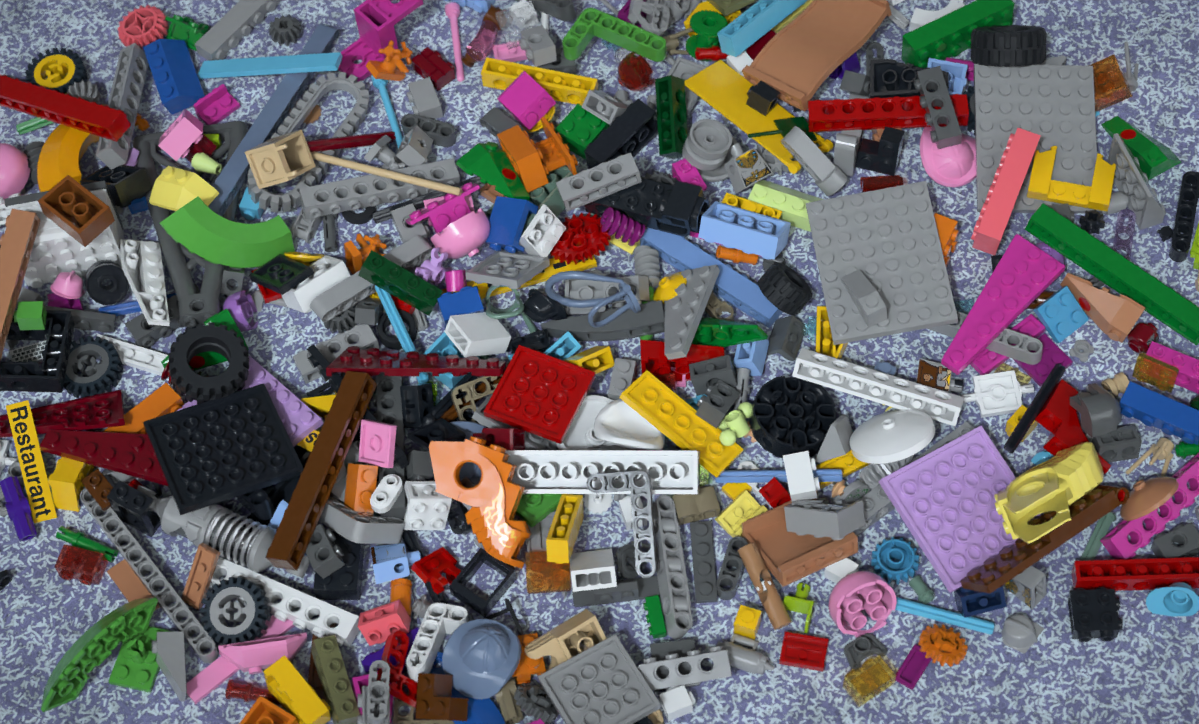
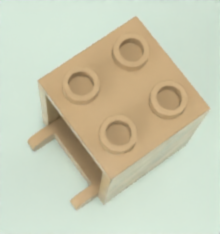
M302 130L271 138L245 151L259 189L290 181L316 167Z

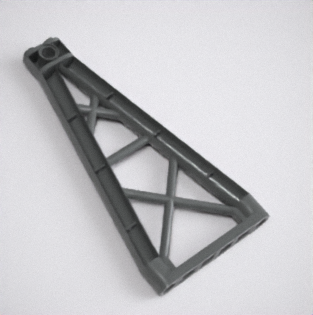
M232 121L203 126L204 132L202 134H219L221 141H225L210 157L217 161L228 151L227 164L247 134L248 125L243 121ZM164 132L139 135L132 140L133 148L139 151L138 162L135 167L145 168L152 188L158 177L153 160L166 168L167 166L183 169L157 153L158 150H163L158 144L160 136ZM196 170L194 171V173H196L199 176L205 173ZM150 190L146 193V202L179 302L180 324L188 328L200 323L205 325L204 322L208 318L220 312L219 297L225 265L210 263L197 254L190 253L181 243H177L159 224L171 215L170 210L151 205L149 202ZM240 190L222 216L223 218L231 221L235 220ZM197 264L205 268L200 293L198 294L190 274V270Z

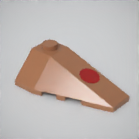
M1070 273L1066 274L1060 284L1062 287L1067 286L1084 312L1103 333L1107 334L1114 341L1122 343L1145 310L1144 306L1125 295L1115 296L1109 293V289L1105 287L1102 289L1095 288L1090 281Z

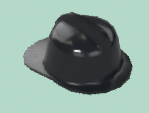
M537 289L529 290V298L524 303L523 312L534 322L541 323L548 319H567V313L558 302Z

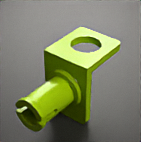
M799 583L796 587L795 597L785 596L784 605L786 610L807 614L804 633H808L814 601L807 600L811 589L810 586L805 583L804 590L802 591L803 583Z

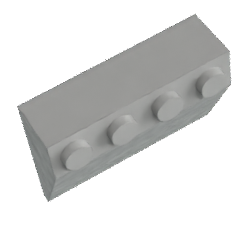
M1114 134L1107 161L1111 165L1116 164L1113 182L1118 191H1122L1123 194L1127 195L1129 201L1127 207L1140 230L1161 224L1166 214L1163 204L1159 203L1156 191L1150 187L1148 177L1140 169L1138 159L1133 156L1119 134Z

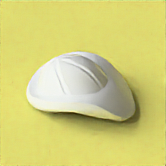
M621 399L608 403L601 409L595 419L594 433L598 439L629 449L662 450L664 447L665 435Z

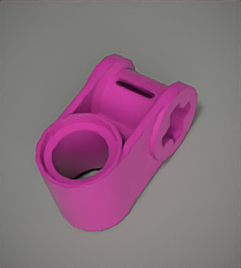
M465 270L445 271L447 292L460 291V289L467 287Z

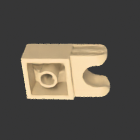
M585 609L525 646L524 651L529 658L535 660L550 655L551 663L546 669L547 672L607 638L596 616Z

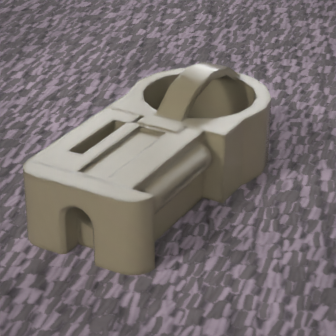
M712 290L705 311L714 319L734 321V309L725 301L721 302ZM722 312L731 313L727 318H719L717 316H721Z

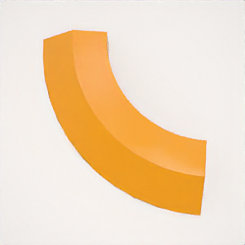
M61 124L57 126L45 141L39 155L37 164L39 191H50L67 175L80 183L82 175L79 169V161L87 151V148L93 142L99 141L100 136Z

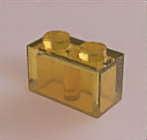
M879 655L875 659L870 658L866 660L857 671L851 670L848 672L843 680V688L857 706L860 707L895 684L896 675Z

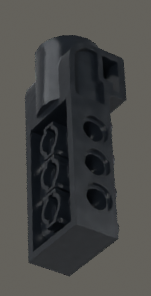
M641 178L642 182L584 205L586 212L600 216L603 215L607 208L611 207L614 211L625 214L627 218L630 217L647 228L679 236H688L691 232L699 233L701 217L710 207L709 200L704 198L701 186L675 181L673 186Z

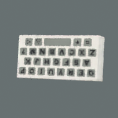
M46 341L10 350L12 362L36 361L37 363H42V351H45Z

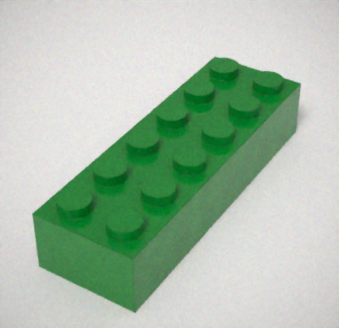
M976 0L904 34L902 37V61L905 64L911 63L914 66L925 68L928 65L929 58L945 61L946 57L958 56L961 52L969 48L971 49V32L974 28L1012 25L1014 2L1012 0Z

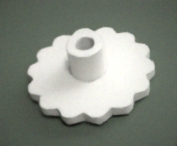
M585 494L583 498L584 506L594 514H601L611 507L613 502L612 495Z

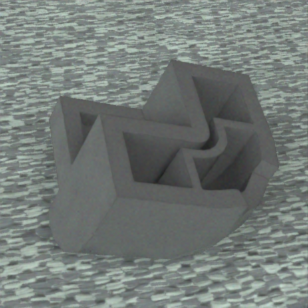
M1088 384V392H1081L1076 396L1070 397V405L1081 413L1082 430L1092 438L1117 430V425L1121 422V407L1117 399L1105 388L1098 384Z

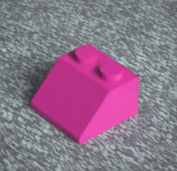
M525 71L497 98L518 123L528 130L556 104L547 91Z

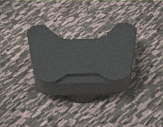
M867 633L848 643L844 647V654L851 670L858 672L863 659L873 654L884 657L887 655V648L872 634Z

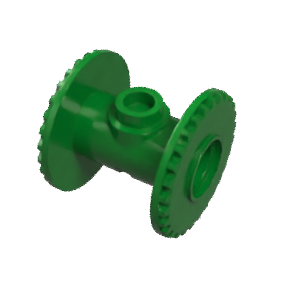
M701 10L693 14L690 19V26L698 35L689 37L685 45L687 53L691 57L696 59L695 51H697V47H720L717 33L728 25L722 14L711 10Z

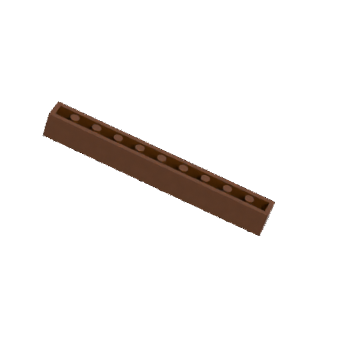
M346 371L341 381L339 390L317 436L312 452L309 454L305 468L293 491L273 541L268 548L266 558L277 568L298 570L377 386L368 373Z

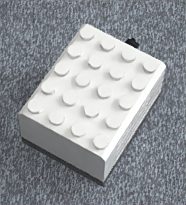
M105 181L82 185L110 207L115 219L109 227L86 247L43 214L38 200L49 191L5 199L6 218L10 215L12 209L34 212L40 219L24 277L27 286L40 288L44 283H53L59 273L72 272L73 270L76 275L82 278L89 267L101 260H111L122 267L119 240L124 239L123 224Z

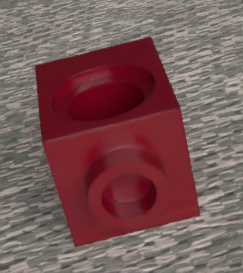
M203 135L197 144L192 143L189 148L190 151L185 158L192 162V158L196 153H205L210 157L217 146Z

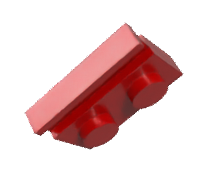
M785 632L779 664L823 672L829 639Z

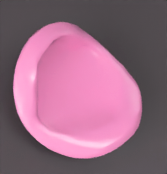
M925 127L920 138V156L927 175L934 182L953 188L967 185L976 178L975 139L962 133L961 144L938 149L936 142L932 143L931 127Z

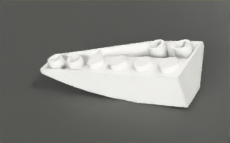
M120 239L122 269L149 325L169 326L170 321L160 243Z

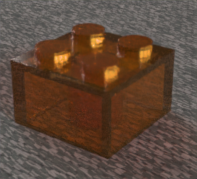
M1115 55L1089 65L1093 66L1095 111L1103 110L1133 96L1122 67Z

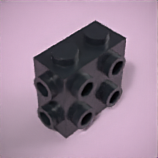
M1099 587L1095 590L1076 588L1069 591L1067 600L1072 639L1088 642L1096 638H1101L1102 641H1112L1114 638H1117L1119 631H1122L1123 624L1122 618L1118 617L1117 610L1120 609L1119 597H1115L1114 589Z

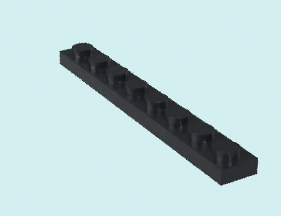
M313 344L307 348L310 356L307 359L313 368L318 367L322 379L325 382L328 380L331 383L332 391L337 394L343 379L337 372H334L332 376H326V367L330 363ZM366 409L362 419L377 421L372 413ZM395 442L394 464L397 463L403 469L409 463L405 453Z

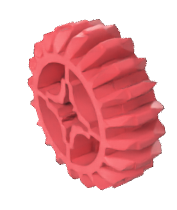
M149 4L146 7L141 5L139 9L134 7V11L128 12L127 16H122L123 21L119 22L120 27L117 28L119 38L124 46L127 47L136 43L143 51L144 46L158 39H164L163 36L168 35L167 30L169 29L164 13L155 6L151 7Z

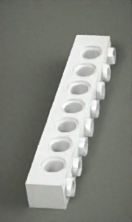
M801 348L792 374L793 377L900 410H920L929 414L933 420L956 426L964 397L804 348Z
M219 557L209 590L213 588L212 586L215 583L221 584L219 578L223 575H226L225 580H229V577L247 579L259 585L260 589L266 592L265 597H268L270 603H267L271 607V612L269 613L274 614L278 620L285 622L286 619L293 621L295 627L301 630L305 628L311 630L314 635L320 638L335 635L338 646L345 645L350 647L359 632V616ZM237 597V600L241 604L246 605V602L242 597ZM282 599L281 602L274 604L276 600ZM296 607H301L298 611L293 612V609ZM320 615L317 619L311 620L313 616ZM332 623H338L337 627L330 628Z

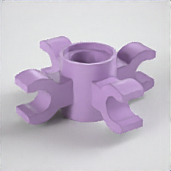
M438 247L432 249V259L425 260L421 267H416L414 275L423 277V280L432 285L440 284L445 277V271H451V268L442 267V262L447 259L448 253L444 252L439 257L438 252L440 248Z

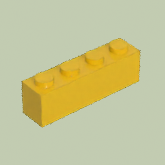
M561 495L546 538L547 562H555L557 564L569 563L584 518L583 495Z

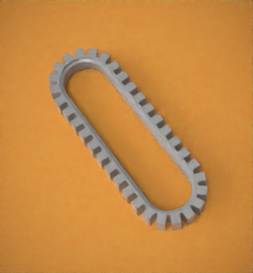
M334 72L327 73L326 79L320 76L317 78L316 84L312 83L310 85L309 92L306 91L304 93L303 100L300 99L296 108H293L290 112V117H286L284 125L281 124L277 129V133H274L271 138L297 131L320 99L332 90L349 92L354 96L356 104L331 138L353 136V132L357 131L359 123L363 122L368 111V89H365V84L362 81L357 82V77L352 74L346 79V72H339L338 77H335ZM340 149L325 150L320 153L338 157ZM315 160L316 167L307 171L295 188L285 194H272L264 188L259 189L252 170L249 168L248 193L251 194L252 201L255 204L259 202V207L264 210L271 205V212L278 213L279 207H282L283 212L291 211V205L295 209L301 205L299 189L315 186V183L318 184L322 179V174L325 175L328 166L332 164Z

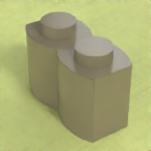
M700 486L699 495L675 494L672 496L679 525L717 517L720 514V506L714 487Z

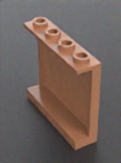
M792 500L742 523V537L746 539L748 544L756 543L766 567L783 587L857 553L858 537L852 532L844 536V539L832 540L831 537L815 538L809 534L799 536L794 532H787L784 506L792 503Z

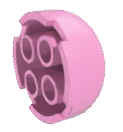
M0 143V197H3V199L22 191L29 179L31 170L28 167L27 159L29 158L15 146L7 143Z
M482 208L478 209L477 213L472 211L443 229V232H438L430 238L435 248H440V254L447 252V258L459 259L466 255L470 258L480 252L478 248L485 244L490 234V222Z
M858 571L843 577L835 585L830 594L828 606L830 616L841 632L855 635L858 638L884 627L887 624L885 620L891 611H895L897 602L894 590L885 579L873 572ZM862 610H865L872 620L877 621L871 629L859 630L867 623V618L861 612Z

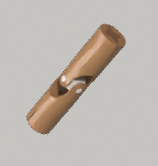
M753 542L738 549L737 551L759 595L773 629L778 630L791 624L792 620L756 543Z

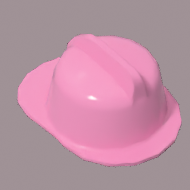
M74 270L72 272L59 273L50 286L53 293L67 299H79L85 294L83 280L80 276L76 275Z

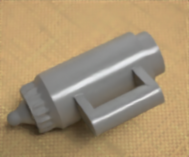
M734 633L730 642L718 641L716 647L722 646L723 650L728 649L730 666L760 675H763L767 670H774V666L768 663V657L756 651L759 641ZM734 643H737V644H740V645H743V646L752 648V650H751V649H748V648H745V647H742V646H739V645H736V644H734Z

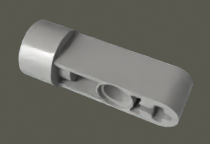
M794 126L781 140L783 146L812 176L815 184L826 196L836 193L846 183L847 176L836 164H832L799 127Z

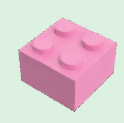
M185 109L160 136L158 146L176 161L180 157L183 159L189 153L192 143L197 144L203 137V123Z

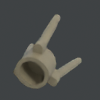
M690 27L678 33L662 37L666 41V52L668 51L669 55H689L687 50H676V47L679 46L678 38L692 32V28Z

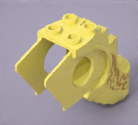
M1084 442L1058 451L1056 456L1027 470L1006 486V489L994 495L996 500L995 506L998 514L1003 517V527L1006 534L1011 533L1013 540L1020 538L1028 544L1071 520L1069 505L1091 492L1104 479L1103 468L1093 443ZM1048 511L1057 512L1053 519L1038 525L1028 524L1036 515Z

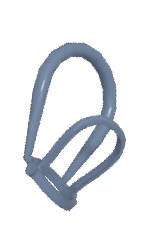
M565 271L552 275L545 282V292L549 298L559 304L573 308L593 307L588 314V322L592 327H602L628 309L634 313L641 311L640 305L631 291V286L627 285L622 279L583 271ZM567 279L619 283L620 292L606 298L575 300L557 294L553 289V285ZM620 300L626 301V305L600 322H593L594 314L601 307Z

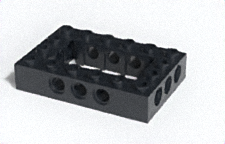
M46 310L45 330H20L18 322L14 321L13 315L6 340L46 341L45 351H42L43 361L41 368L36 361H0V391L63 392L75 326L71 311Z

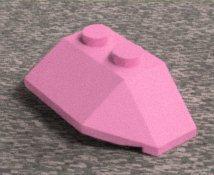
M307 632L218 645L219 654L243 672L259 674L262 673L263 669H267L284 655L291 662L306 643Z

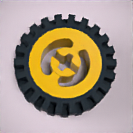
M53 48V53H50L49 49L45 50L47 54L45 56L39 53V60L34 57L32 59L33 64H28L29 70H26L27 76H25L26 81L33 85L43 86L46 89L56 90L63 94L67 93L69 86L74 85V82L80 83L82 80L87 82L86 79H88L81 57L70 49L66 51L65 48H61L60 52L57 48Z

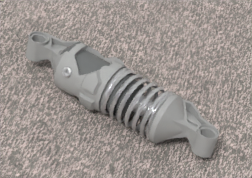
M138 485L136 490L154 499L146 512L156 511L160 517L162 531L172 537L177 535L183 536L197 547L199 544L205 543L219 551L222 558L227 557L229 561L234 560L236 564L241 563L242 567L247 566L249 570L256 573L262 572L270 566L275 567L266 558L268 548L276 534L275 528L261 525L259 522H254L252 519H247L245 516H240L238 513H233L232 510L217 504L180 515L173 496L160 498L156 492ZM253 527V531L249 534V529ZM304 555L297 571L289 569L285 571L304 578L310 561Z

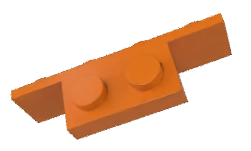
M541 117L547 139L535 143V146L540 149L543 155V159H541L542 164H545L548 172L567 165L571 173L576 175L575 166L578 165L574 154L570 155L567 144H563L562 138L559 133L555 132L552 122L548 123L545 117Z

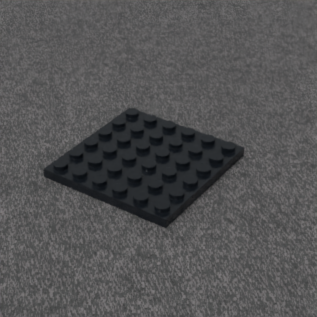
M264 383L232 393L220 399L206 401L143 422L180 515L301 476L304 470Z

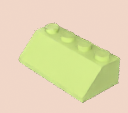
M763 179L755 183L748 197L750 201L782 211L780 220L790 222L791 226L811 232L806 203L824 200Z

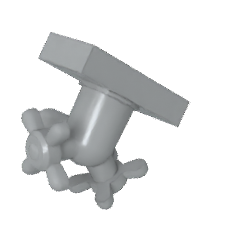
M387 135L379 139L364 156L368 162L378 158L384 163L380 167L382 169L391 171L406 167V164L387 146L392 140Z

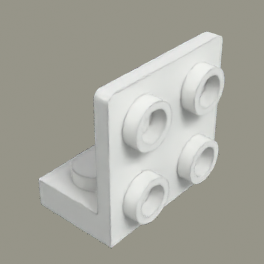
M405 481L404 489L408 504L403 530L445 529L452 498L435 492V481Z

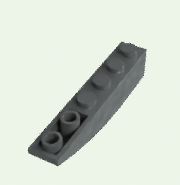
M662 300L649 301L648 303L640 304L641 311L638 313L628 309L602 327L590 326L587 314L570 316L562 320H549L546 323H541L542 330L548 329V337L558 339L568 331L577 341L631 339L665 332V310ZM611 308L607 311L595 313L593 322H600L619 309Z

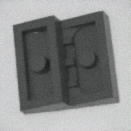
M694 639L650 644L651 658L656 657L657 661H663L666 655L677 653L679 658L686 657L687 652L695 651ZM682 662L679 665V671L687 675L691 672V665L688 662ZM663 665L659 666L657 675L663 679L669 676V669ZM697 682V683L685 684L684 686H685V687H692V686H700V684H699V682ZM668 687V688H662V689H656L655 691L667 690V689H669L670 687Z

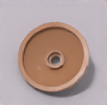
M1154 477L1136 482L1133 485V489L1129 492L1127 503L1121 506L1120 516L1125 521H1131L1151 513L1174 495L1179 483L1172 477Z

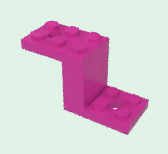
M366 0L356 7L354 14L360 38L341 51L343 58L338 70L346 72L347 78L351 74L356 76L357 82L369 77L371 73L366 68L368 61H383L386 55L384 53L380 54L378 50L389 46L390 40L394 42V49H399L394 25L423 4V0H400L398 3H391L393 0ZM355 60H362L360 64L353 63Z

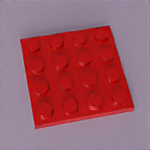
M519 345L483 411L484 416L562 444L596 377V373Z

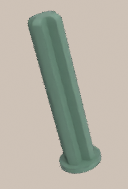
M1112 512L1098 520L1079 561L1095 559L1102 544L1100 540L1107 534L1111 523L1116 520V516Z

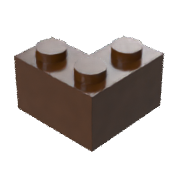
M418 673L415 719L467 721L468 698L452 697L453 675Z

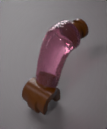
M491 4L485 13L477 35L466 47L467 52L461 58L466 66L473 67L474 63L482 61L491 52L498 31L504 27L508 20V16L499 7Z

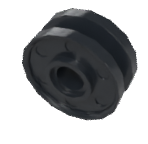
M101 260L89 267L85 274V287L89 296L95 302L102 305H113L120 302L126 296L129 282L118 263L111 260ZM105 279L112 280L108 286H103L102 281Z

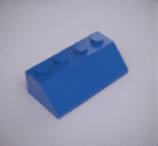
M158 39L143 47L162 104L171 115L193 106L199 99L205 97L185 40Z
M1129 382L1119 403L1122 415L1128 418H1136L1146 426L1159 428L1167 435H1175L1188 444H1199V410L1136 383Z

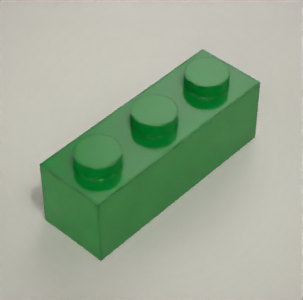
M659 595L645 597L643 605L644 610L648 612L646 620L647 623H650V627H648L649 635H652L653 639L667 637Z

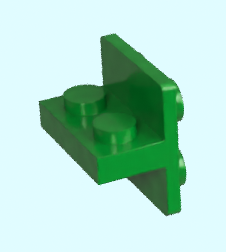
M174 14L173 17L166 16L165 20L171 22L166 38L185 40L188 48L197 51L195 43L210 30L209 25L193 22L194 19L187 16L182 17Z

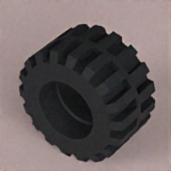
M774 262L758 280V286L763 295L775 307L789 315L795 316L813 296L805 280L793 269L779 262Z

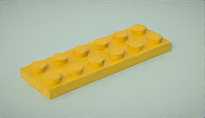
M647 370L620 395L621 400L683 451H699V464L716 478L744 450L736 442L732 446H724L719 440L720 433L722 432L719 428L713 427L695 415L697 411Z

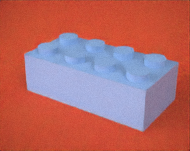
M715 201L701 217L698 238H702L709 243L722 244L726 248H736L747 254H757L764 259L775 260L787 245L791 223Z

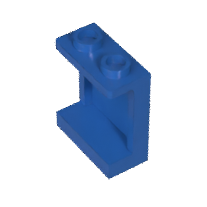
M497 196L489 219L490 234L485 243L489 244V248L495 251L504 249L506 252L513 254L516 251L524 252L525 248L519 245L528 213L537 214L538 206L528 200Z

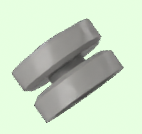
M702 119L695 122L683 145V154L686 160L700 170L709 171L717 169L723 164L731 147V133L724 124L716 120Z

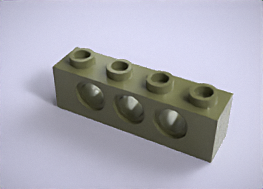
M335 635L314 639L311 653L327 704L331 709L329 711L333 724H357L360 712Z

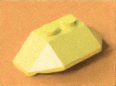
M167 166L155 180L149 202L151 205L177 211L198 196L204 204L209 206L218 196L219 192L196 173Z

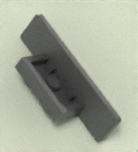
M651 576L648 578L616 581L617 587L573 592L572 588L574 607L629 602L655 595L660 597L657 576Z

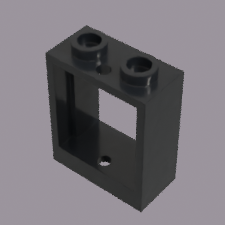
M480 548L449 585L450 593L468 607L486 617L517 579L515 568L494 558L483 548ZM483 563L505 577L486 601L464 587Z

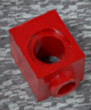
M775 477L759 490L773 509L791 501L789 492Z

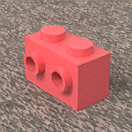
M400 600L360 613L358 628L369 646L377 643H384L387 637L395 631L401 630L409 633L411 618Z

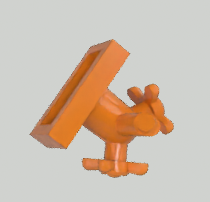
M390 40L389 46L378 50L380 54L384 53L386 55L383 61H368L366 68L375 79L401 81L406 76L404 73H409V69L401 59L406 58L407 64L410 65L412 63L410 57L413 52L406 47L404 41L401 42L402 51L394 49V42Z
M361 233L357 234L356 241L361 247L360 249H357L351 240L344 243L346 266L352 274L360 271L371 250L381 256L386 255L379 252L380 248H387L386 244L381 243L379 234H376L375 237L365 235L364 238Z

